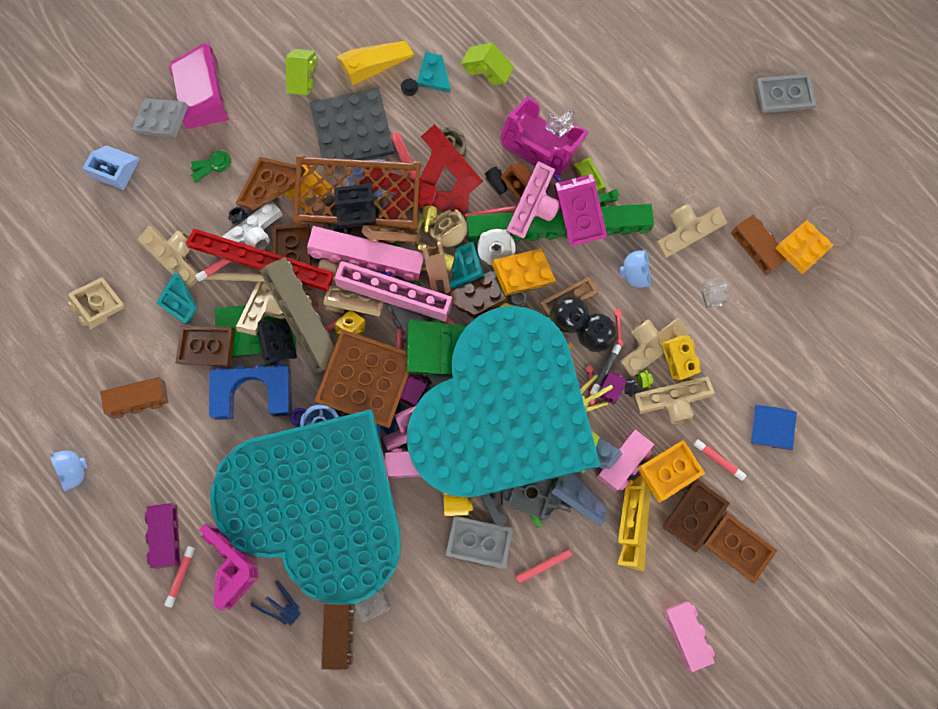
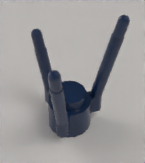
M276 580V585L291 606L287 604L283 608L268 596L265 597V600L278 609L280 615L254 602L250 605L281 621L284 625L288 624L291 626L301 614L298 611L300 606L293 601L279 580Z

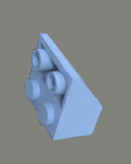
M104 146L90 153L83 166V170L92 179L124 190L140 159L112 147Z

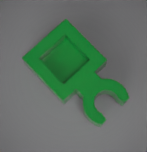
M614 189L607 194L605 192L601 195L598 193L600 207H605L608 203L617 201L620 196L618 190Z

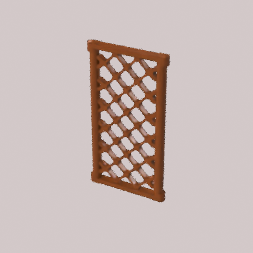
M297 155L293 223L338 224L337 216H333L331 212L335 202L330 207H326L322 199L327 194H331L335 198L332 190L337 185L344 187L342 181L347 176L352 177L355 181L354 185H360L363 179L369 177L374 182L372 187H378L383 192L381 197L374 200L375 205L382 213L379 218H376V224L370 226L403 227L417 230L421 161L406 163L313 158ZM302 165H306L309 172L301 177ZM317 165L325 166L327 169V174L322 178H318L314 173ZM336 166L344 167L346 174L341 179H337L333 175ZM355 167L362 168L365 172V175L360 180H356L351 175ZM373 168L381 169L384 173V176L378 181H374L370 176ZM392 169L400 170L402 178L397 182H393L389 178ZM411 170L416 171L415 183H412L407 178ZM310 174H313L318 180L312 187H308L304 182L305 178ZM328 175H332L336 179V183L331 188H327L323 183V180ZM384 178H388L393 184L387 191H383L379 186V183ZM403 179H407L411 184V187L406 192H402L398 188V184ZM301 183H304L308 190L300 196ZM318 184H322L326 188V192L321 197H317L313 192V189ZM393 188H397L401 192V196L396 201H392L388 196V193ZM412 189H415L414 202H411L406 197L407 193ZM308 193H312L317 199L311 206H308L303 201V198ZM383 197H387L392 203L386 210H382L378 205V202ZM402 198H406L410 203V206L405 211H401L396 205ZM300 201L307 207L304 214H299ZM320 202L325 207V211L322 215H315L312 208ZM392 207H396L400 211L397 220L389 219L387 211ZM413 207V220H408L405 213Z

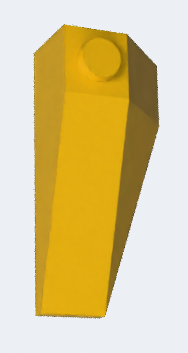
M407 41L351 49L336 56V59L353 86L413 57L414 53Z

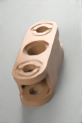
M436 241V247L428 249L426 244H422L430 289L437 292L435 281L442 280L444 292L450 293V284L441 241Z

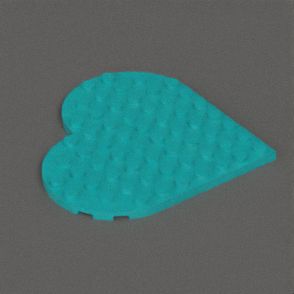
M517 306L501 307L490 310L474 319L464 329L454 348L452 357L453 379L446 380L429 390L417 403L408 424L407 446L415 469L435 489L456 497L466 498L487 495L601 466L567 341L554 322L543 314L529 308Z
M373 409L247 440L236 446L219 464L214 483L211 485L210 504L213 518L220 532L229 539L234 547L242 552H247L261 558L282 557L283 564L291 580H294L302 589L301 591L309 597L326 602L327 604H355L373 596L392 577L401 554V532Z

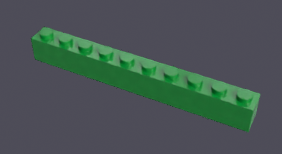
M652 203L601 207L607 236L616 233L628 235L631 232L645 234L651 231L654 226ZM561 209L557 211L551 221L534 216L524 239L510 233L514 242L526 239L537 241L541 238L554 240L558 237L568 239ZM514 213L467 216L468 242L473 241L478 245L483 232L492 229L507 230Z

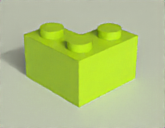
M494 43L469 47L461 62V65L471 76L483 74L489 83L493 85L506 84L514 69V65Z
M293 49L286 56V93L308 95L313 90L314 79H311V73L318 66V57L315 56V51Z

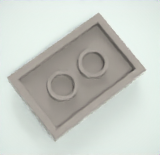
M810 74L757 78L755 81L761 114L814 109L816 106Z
M144 98L134 121L132 131L136 134L176 138L188 105L184 101Z
M454 516L446 556L505 569L513 528Z

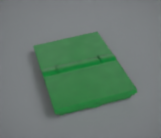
M246 305L215 308V327H233L236 329L232 357L262 353L258 333L251 335L237 331L236 326ZM266 316L263 319L265 321L287 322L285 318L278 319ZM291 329L295 349L297 351L296 337Z
M408 320L406 372L453 375L452 357L454 348L467 326Z

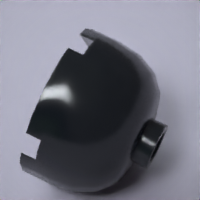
M564 295L556 299L552 304L553 307L549 314L550 320L564 333L578 332L588 321V307L583 300L576 296Z
M599 313L589 315L584 327L578 331L580 344L584 345L591 352L607 350L616 337L614 322L608 316Z

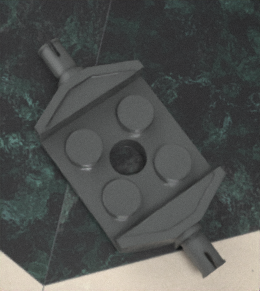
M551 479L500 491L502 505H507L542 520H547L556 509H562L569 513L572 510L570 509L572 506L551 493L555 482ZM529 487H533L536 490V496L533 499L529 498L526 494Z

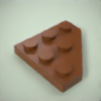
M259 157L236 204L242 208L255 210L295 188L296 165ZM303 166L301 170V177H303L306 171Z

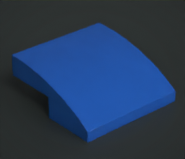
M755 405L751 443L793 450L797 411Z

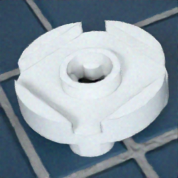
M492 229L481 234L477 245L478 254L487 264L492 266L491 262L494 259L515 254L514 239L506 230ZM495 244L501 245V247L498 248V251H495V249L492 248V246H494Z

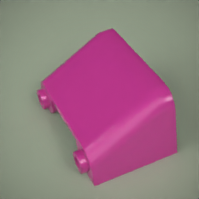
M209 42L200 44L171 61V65H169L170 74L174 77L178 101H184L188 105L182 121L186 129L229 120L228 113L224 109V100L221 95L216 71L218 66L217 58Z
M527 96L508 115L500 142L504 148L535 166L539 161L554 168V172L560 176L585 141L589 131L582 127L574 126L566 133L540 118L539 104Z

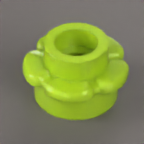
M646 370L637 374L640 388L646 387L649 389L650 384H653L652 374Z

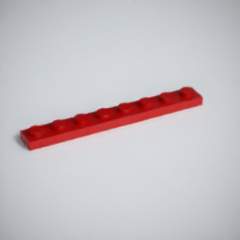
M193 228L186 242L188 248L257 270H261L265 266L284 258V256ZM286 257L287 261L293 266L294 274L302 284L328 292L335 276L334 272Z

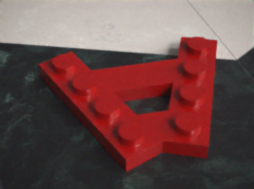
M434 124L420 136L433 151L421 174L420 182L435 186L446 166L457 181L452 191L436 190L432 206L436 207L437 210L468 212L469 194L483 180L437 125ZM418 202V208L423 209L424 206H430Z
M373 168L370 176L374 181H378L384 176V173L381 169ZM392 172L389 174V178L393 182H397L402 178L401 175ZM366 177L360 182V185L372 183L373 186L374 182L369 177ZM384 178L379 183V186L384 191H387L393 185L388 178ZM408 178L412 183H415V180ZM403 179L398 184V188L402 192H406L411 187L407 179ZM419 182L418 202L432 206L437 187ZM378 187L373 188V194L379 189ZM393 188L390 193L395 194L391 198L392 201H396L401 196V192L397 188ZM412 189L406 195L411 202L414 200L415 189ZM402 198L396 205L401 211H404L410 203L406 198ZM391 201L382 210H386L392 204ZM392 207L387 211L389 219L397 220L400 211L396 207ZM382 211L378 215L376 213V218H379ZM379 240V241H378V242H380V243H384V244H388V245H392V246H393L392 243L387 242V241H385V240Z

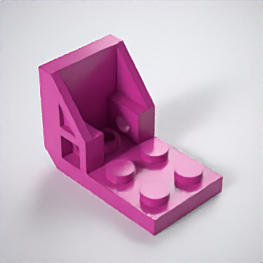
M590 174L553 184L557 200L560 203L559 207L562 210L570 246L606 238L607 233L593 175Z
M204 524L199 529L203 534L201 538L209 545H215L218 548L216 552L224 559L228 558L216 571L213 605L219 611L230 610L258 579V566L242 551L234 547L229 539L215 526Z

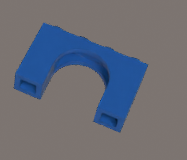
M275 364L274 367L256 365L255 368L237 366L235 369L218 367L216 370H211L209 381V417L213 420L234 419L235 392L240 385L250 380H258L266 384L268 388L269 414L272 417L291 416L290 368L285 364Z

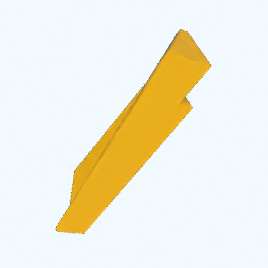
M640 475L634 481H629L625 488L618 543L623 545L618 565L644 572L651 490L642 475Z

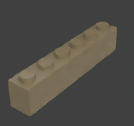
M284 257L265 266L260 270V273L315 373L326 370L335 346L330 340L329 332L324 329L321 323L320 315L312 307L310 297L305 294L302 282L294 274L292 264Z

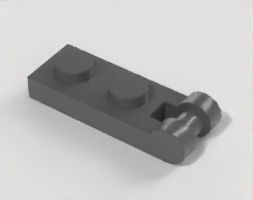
M493 494L480 496L493 523L503 526L506 522V517L498 512L496 508L498 502Z

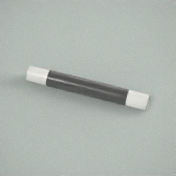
M615 344L590 391L592 395L600 391L621 350L620 345Z

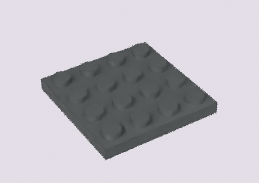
M379 87L309 102L322 158L368 160L395 154Z

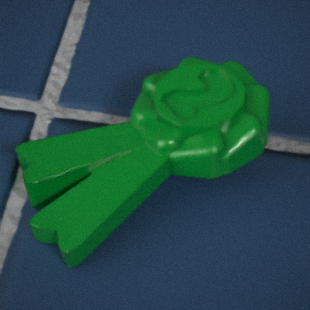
M223 150L213 152L208 160L192 161L191 170L194 173L191 176L194 178V182L197 183L213 170L216 172L227 170L231 164L230 155Z

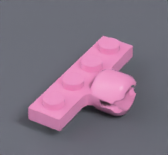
M539 161L537 162L508 225L507 232L524 239L534 216L547 221H551L555 217L560 203L546 194L547 186L555 171L554 168Z

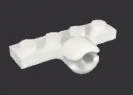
M270 201L222 237L266 250L269 246L270 238L264 232V229L283 214Z

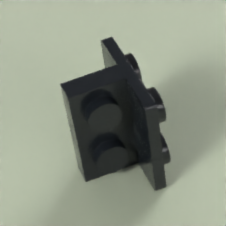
M265 320L257 322L259 328L257 333L265 366H272L283 359L297 358L288 322Z

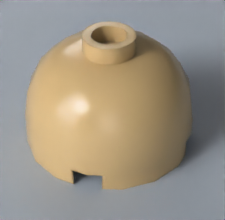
M448 210L440 214L433 221L435 224L433 229L431 227L429 229L430 235L435 241L440 240L442 246L451 247L460 244L465 238L467 222L458 210H455V212Z

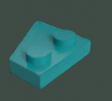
M425 52L417 80L418 86L450 93L451 86L442 55Z
M473 241L456 248L455 262L452 267L453 277L452 281H449L451 289L484 276L478 250Z
M174 273L156 304L184 324H189L198 307L181 275Z

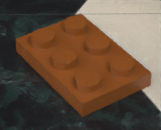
M729 513L724 514L703 544V546L752 583L758 580L778 551Z

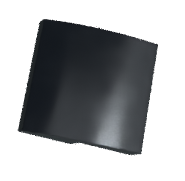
M372 183L334 188L339 229L376 224Z

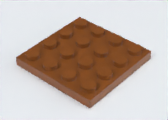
M342 329L314 403L326 405L348 415L373 409L376 424L390 429L410 373L406 372L407 351Z

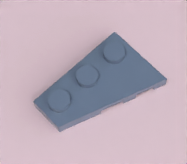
M574 473L556 477L551 493L599 526L605 522L608 508Z

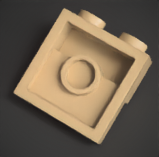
M103 277L68 293V308L72 313L76 311L79 315L77 318L83 327L87 325L89 329L106 322L108 316L124 309V304Z

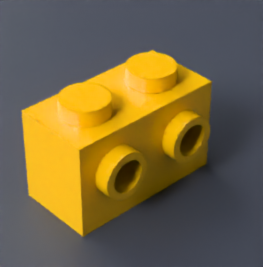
M681 335L661 343L672 379L682 380L701 373L700 361L695 354V345L690 336Z

